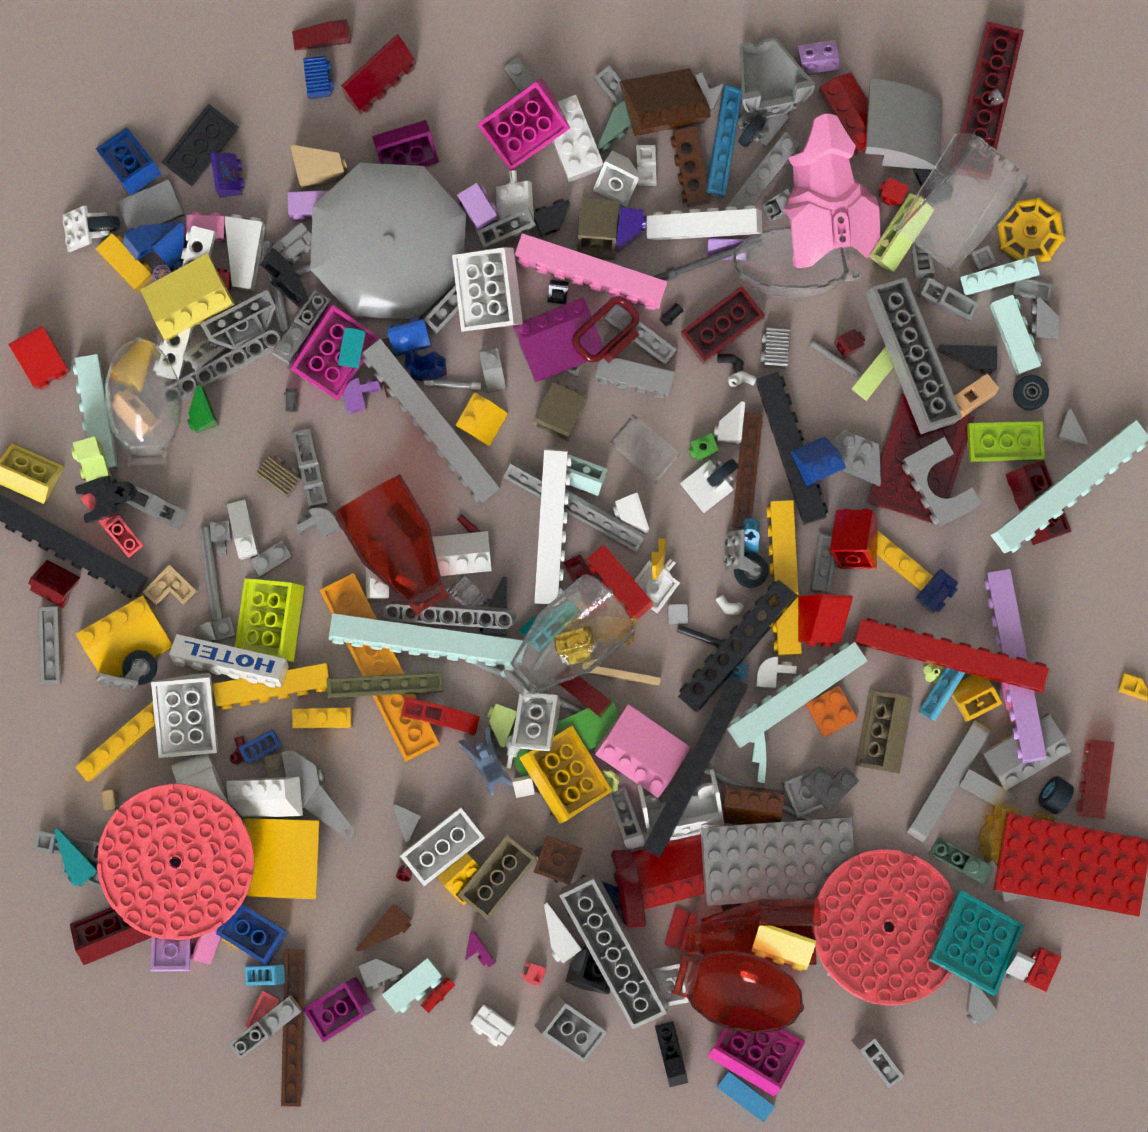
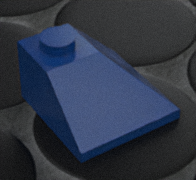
M181 222L152 247L171 270H177L179 266L183 265L184 259H181L183 248H187L186 228Z

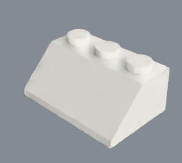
M488 531L431 537L434 577L492 571Z

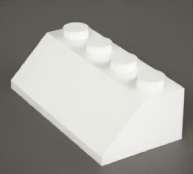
M299 777L242 778L226 781L228 801L242 817L303 816Z
M460 806L404 850L400 857L422 885L425 886L485 837Z

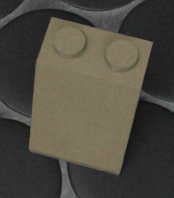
M581 198L577 252L598 259L615 260L619 201Z
M552 382L533 420V424L539 429L569 441L587 402V397L580 390L575 389L572 391L567 389L568 386L562 382Z

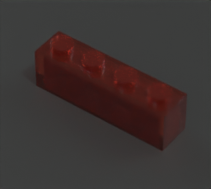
M1089 739L1088 743H1085L1084 754H1086V761L1082 763L1081 773H1084L1083 781H1080L1079 784L1081 800H1078L1076 805V811L1079 812L1078 816L1105 819L1115 742Z

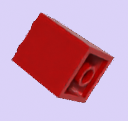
M43 326L8 344L35 389L39 388L42 390L50 385L49 382L65 378L67 376L66 373L70 371L50 333Z
M848 508L836 510L830 552L839 569H876L878 519L874 510L868 508L861 510Z
M835 594L798 596V642H805L806 646H818V643H821V647H833V643H841L853 596Z

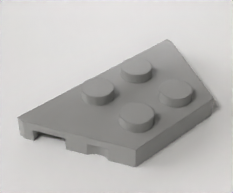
M843 430L830 441L838 449L846 468L842 470L843 472L881 487L879 444L847 430Z

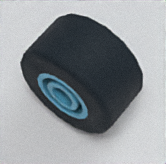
M1059 776L1053 777L1043 787L1038 803L1052 814H1058L1070 802L1074 793V787Z

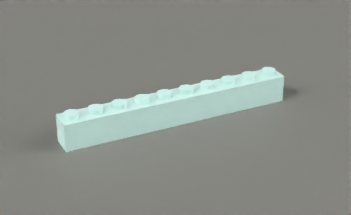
M1137 420L1128 424L993 532L991 537L1004 553L1009 551L1015 552L1022 546L1020 543L1023 540L1027 542L1036 535L1034 532L1038 528L1042 530L1050 524L1049 519L1052 517L1056 519L1063 514L1064 511L1062 509L1068 506L1069 508L1078 501L1076 498L1079 495L1083 497L1092 490L1090 487L1094 483L1098 485L1106 479L1104 477L1105 474L1108 472L1112 474L1119 468L1118 464L1123 461L1125 463L1133 457L1132 453L1135 450L1139 452L1147 446L1145 442L1148 441V434Z
M333 613L328 639L332 640L334 644H344L346 642L351 643L354 647L368 645L371 646V649L375 650L389 648L391 652L400 653L403 650L409 651L411 655L424 653L432 658L445 656L448 660L452 661L466 659L468 663L480 661L485 662V665L488 666L501 664L509 669H515L520 666L523 640Z

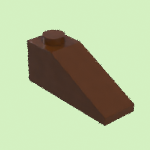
M393 904L357 946L356 950L359 952L398 935L401 931L405 933L412 925L409 923L411 918Z

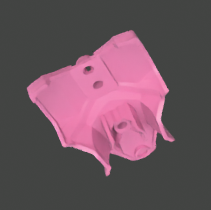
M822 114L814 118L803 151L800 154L788 157L793 165L794 188L788 197L787 204L782 209L790 220L793 247L792 261L793 266L796 268L813 266L832 249L852 246L865 258H870L869 255L880 240V212L877 198L868 192L867 187L854 179L849 159L853 156L856 145L845 131L838 116L833 114ZM839 216L842 218L840 223L838 222ZM841 235H843V241H842V242H840V240H839V238H840Z

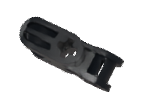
M109 476L75 486L77 494L85 495L91 493L96 499L95 508L91 512L84 514L85 523H94L120 514L118 504L132 500L136 494V488L132 483L116 482L111 484Z

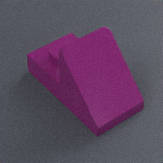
M472 931L469 936L465 960L478 952L480 955L477 957L482 965L485 966L487 964L488 967H491L496 963L477 934Z

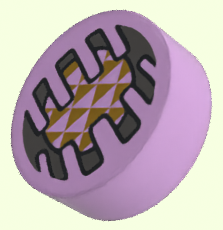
M158 265L153 270V278L157 281L172 273V271L166 265Z

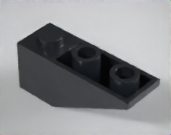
M674 1021L656 1025L655 1030L669 1087L688 1083Z

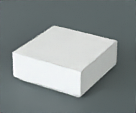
M530 775L512 778L516 798L535 794Z

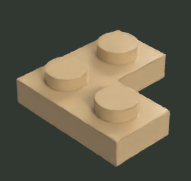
M168 565L143 593L156 606L170 592L185 605L198 591L171 565Z

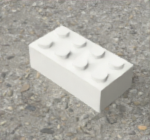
M576 95L558 101L571 128L552 141L568 183L598 172L604 165Z

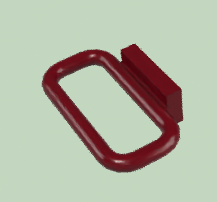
M620 296L611 298L574 333L572 338L573 347L588 362H599L604 358L609 364L640 335L635 330L639 324V313L625 298ZM616 304L622 305L632 316V321L596 355H591L581 345V336Z

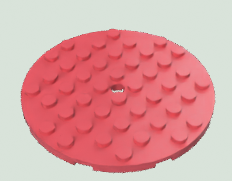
M164 784L139 792L122 804L112 815L100 839L97 870L100 885L107 901L127 924L144 934L159 939L186 940L212 932L235 914L251 886L254 872V852L245 824L226 801L214 793L197 786ZM172 857L181 859L179 867L171 865Z
M891 849L864 852L838 866L823 883L817 895L812 916L813 938L816 940L815 947L827 972L842 988L852 995L867 1002L880 1005L908 1004L936 991L952 974L928 960L955 897L948 881L936 868L923 859ZM885 922H890L892 924V932L885 931Z

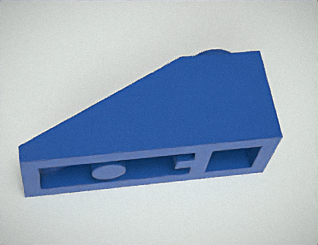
M180 222L142 225L136 229L131 228L124 234L123 244L137 261L153 251L152 247Z

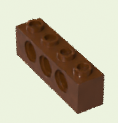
M696 126L674 130L670 140L672 148L676 147L677 155H674L675 165L680 168V173H678L679 184H683L684 191L681 192L682 201L687 203V208L710 204V194L705 193L707 179ZM688 145L691 147V151L684 153L681 147ZM691 163L695 166V169L687 171L684 166ZM696 182L699 187L696 190H692L688 184Z

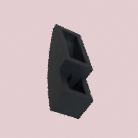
M276 249L269 252L260 263V266L274 277L270 283L300 307L308 301V297L298 275Z

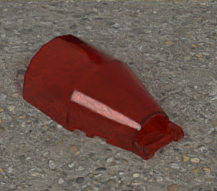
M401 474L381 483L333 512L362 564L405 600L416 617L421 615L420 612L442 599L450 598L442 585L430 524ZM437 588L439 590V593L416 606L414 603L416 599Z
M757 899L701 918L700 924H690L686 927L687 943L685 945V952L688 955H704L721 959L729 956L734 957L735 961L741 962L742 959L752 960V964L781 965L773 962L772 958H760L754 955L755 952H752L759 926H775L814 940L812 926H821L819 900ZM695 937H700V942H695ZM814 947L809 965H816L817 963L816 947Z

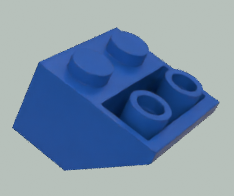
M414 318L409 320L408 324L401 325V323H395L390 325L387 333L395 357L431 347L424 319Z

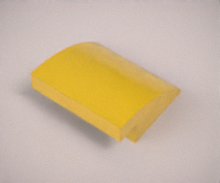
M243 818V823L250 835L254 852V872L247 896L317 899L320 821Z

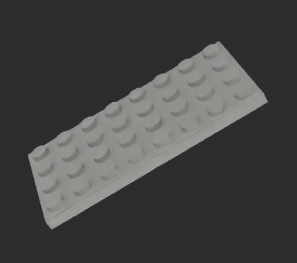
M852 817L700 827L705 906L817 898L828 876L842 863L854 857Z

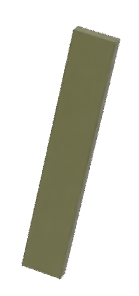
M442 672L327 678V698L444 692Z

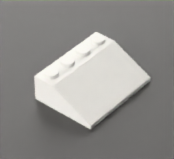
M504 247L452 255L461 332L523 324L514 248Z
M211 673L190 674L152 681L151 687L159 758L217 753L218 741Z

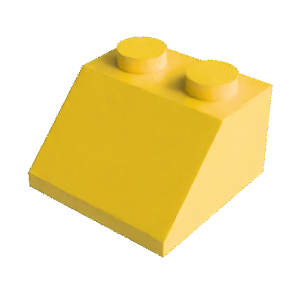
M474 392L459 418L456 428L490 447L508 413Z

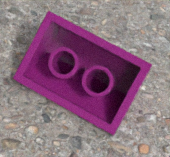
M427 120L372 136L380 164L426 167L439 163Z

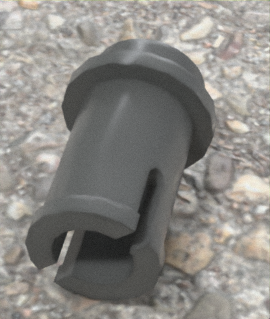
M286 388V392H284V395H286L285 412H298L297 395H299V392H297V388Z

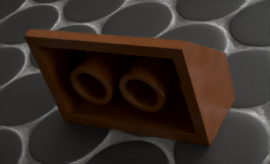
M727 784L723 812L724 823L742 825L781 822L784 791Z

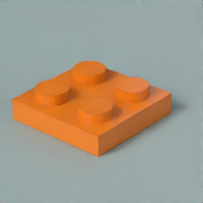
M839 685L805 704L823 737L858 719Z

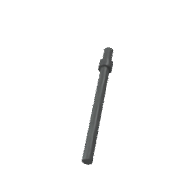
M757 238L683 266L671 267L666 269V272L653 277L661 280H672L677 278V275L763 245L761 238Z

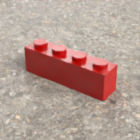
M602 545L587 558V561L590 563L587 567L594 575L598 573L602 577L599 581L606 589L610 587L614 591L611 595L618 603L622 601L626 607L623 609L630 618L634 615L638 620L655 605L605 545Z

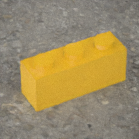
M112 233L96 248L102 257L137 293L153 278L151 274L153 270L145 262L141 264L138 260L134 259L124 246L123 238L120 235L115 237Z
M352 708L292 709L293 729L352 728Z

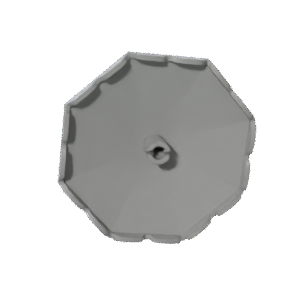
M359 163L313 205L310 270L352 316L396 319L419 318L456 284L452 255L464 254L466 213L424 166Z

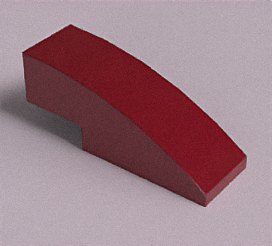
M570 668L557 682L558 685L599 718L612 704L611 700Z

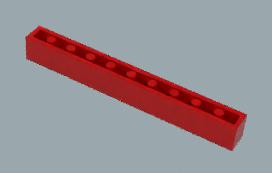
M867 618V620L861 619L855 639L857 645L1032 691L1045 692L1050 669L1044 663L1035 662V664H1032L1022 657L1013 659L1009 658V655L1006 653L997 652V654L989 653L990 650L987 648L979 647L974 649L971 648L970 644L964 642L955 644L948 638L941 637V640L933 638L934 635L923 632L920 635L910 628L901 630L897 629V626L894 624L885 623V625L878 624L877 620Z

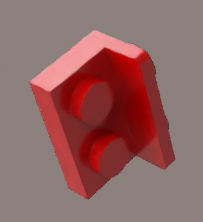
M1039 947L1032 954L1031 958L1036 961L1025 977L1024 982L1047 992L1062 957L1043 947Z

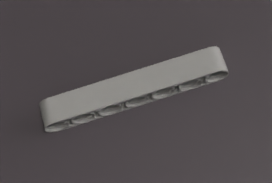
M269 330L205 365L198 371L167 386L162 393L163 399L170 405H177L195 394L198 385L206 389L273 352L281 341L280 335L274 330ZM270 336L277 337V342L275 344L268 343V338ZM254 345H259L261 350L253 354L251 353V348ZM238 354L244 355L241 363L234 361L235 356ZM220 364H227L226 371H218V366ZM203 373H210L208 381H201ZM187 382L194 384L193 389L190 391L184 389ZM171 391L177 393L174 400H168L167 398L168 393Z
M393 601L383 611L385 618L390 621L507 629L517 620L515 611L509 608ZM391 607H395L397 609V615H394L391 612ZM410 608L416 611V616L410 614ZM428 609L434 611V618L429 616ZM447 610L453 613V619L447 616ZM465 612L471 613L472 620H468L465 617ZM484 613L490 615V622L485 620ZM503 614L510 618L509 623L503 620Z
M976 719L972 721L906 833L922 843L926 840L991 731L989 727Z

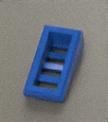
M274 729L238 748L248 765L283 746ZM269 736L271 737V739L273 740V742H274V744H275V746H273V747L271 746L270 742H269L268 739H267V737H269ZM261 740H264L268 748L267 750H264L260 742ZM253 744H257L261 752L260 754H257ZM247 747H250L254 757H250L246 750Z

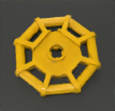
M1038 196L1033 199L1012 200L1009 207L995 224L998 228L1000 250L1005 251L1018 261L1032 257L1027 256L1028 251L1039 249L1042 254L1033 255L1036 262L1051 261V257L1062 242L1066 240L1061 220L1062 213L1055 210ZM1034 206V211L1022 212L1020 209ZM1039 207L1046 213L1051 215V217L1046 218L1041 213H1039ZM1014 211H1016L1018 214L1016 220L1013 223L1007 222ZM1053 220L1056 234L1051 233L1049 227L1050 222ZM1033 226L1036 234L1028 235L1026 227L1031 228ZM1005 227L1011 228L1012 240L1008 242ZM1049 238L1054 239V242L1046 251L1044 244ZM1015 243L1024 250L1023 255L1010 245Z

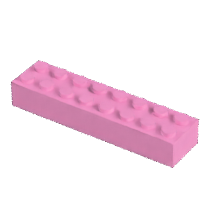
M523 233L515 252V262H518L520 267L528 269L530 266L536 268L538 273L546 275L548 272L554 274L556 279L564 281L566 278L572 280L574 285L582 287L584 284L590 286L592 291L600 293L602 290L608 292L610 297L620 296L626 298L631 304L637 305L638 302L644 304L645 308L655 311V308L660 309L667 288V281Z

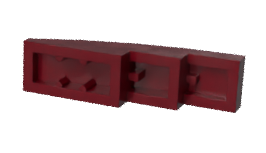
M613 850L611 857L616 869L614 878L619 890L616 896L627 927H645L644 902L631 850Z

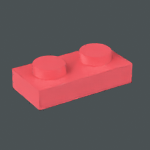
M263 990L245 1026L249 1028L274 1009L280 999Z

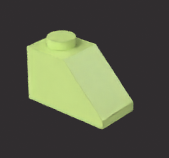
M495 704V707H490L487 717L490 718L489 723L500 746L505 748L506 740L512 730L517 711Z

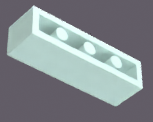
M1035 256L961 276L960 280L964 294L968 296L1039 276L1040 273Z
M1011 295L992 302L989 307L1016 375L1019 376L1039 368L1042 359L1040 353L1034 349L1035 341L1032 334H1028L1026 329L1028 323L1026 318L1020 314L1019 309H1021L1018 299Z

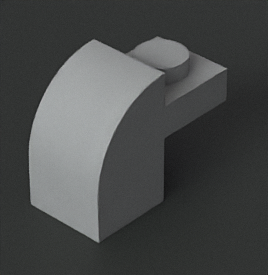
M323 508L310 509L309 512L312 517L302 518L298 521L299 525L295 526L300 534L318 526L324 538L341 530L332 513Z

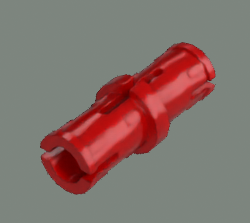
M446 977L436 989H432V993L420 1005L430 1013L440 1001L444 1000L445 995L455 984Z

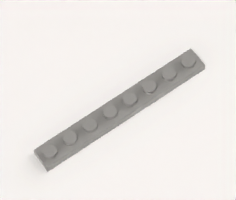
M512 460L503 478L541 498L542 476ZM565 489V493H569L568 505L564 504V512L635 552L638 551L646 534Z

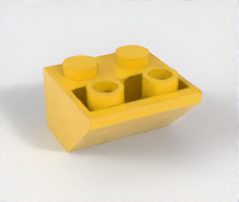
M975 675L960 681L951 695L965 722L1002 704L989 679Z
M467 852L440 873L437 878L465 905L466 902L458 895L481 866Z

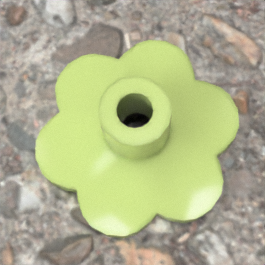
M928 664L923 668V672L926 674L925 680L936 684L945 668Z
M603 770L601 772L612 791L616 792L618 790L619 775L611 770Z

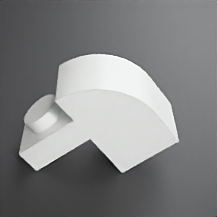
M778 657L765 660L757 670L756 687L775 689L777 673L795 675L797 666H792L793 662H781V665H778Z

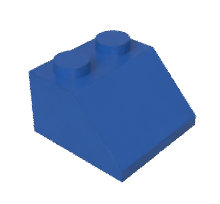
M825 436L791 451L806 486L846 468L838 449Z

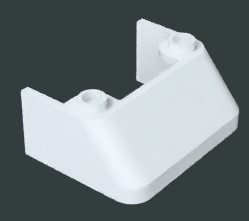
M713 769L710 770L711 783L702 784L697 790L698 795L692 796L670 841L700 835V827L724 826L720 794ZM640 784L637 786L649 837L666 802L660 803V799L654 795L644 796Z

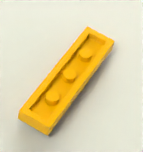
M878 531L877 556L921 592L933 576Z

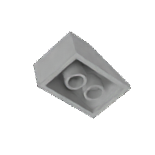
M559 995L556 996L534 1025L542 1035L583 1063H585L607 1034L605 1029Z

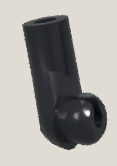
M717 355L718 363L733 364L734 371H743L744 361L736 355Z

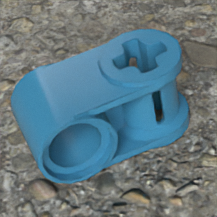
M747 518L742 524V530H745L744 553L758 554L760 523L756 518Z

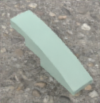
M763 732L751 740L750 743H754L751 762L759 763L756 782L764 784L766 775V742Z

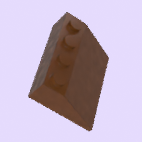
M690 68L620 81L634 136L702 124L711 117L707 100Z

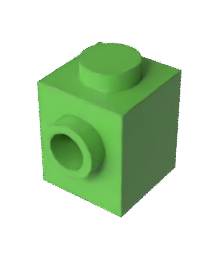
M712 433L691 441V447L688 448L692 459L696 458L697 462L719 452Z

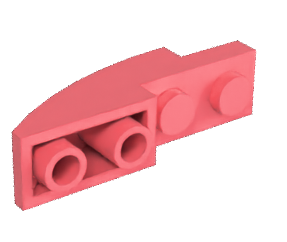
M91 493L81 498L90 511L95 508L96 499ZM119 514L99 521L128 558L144 546Z

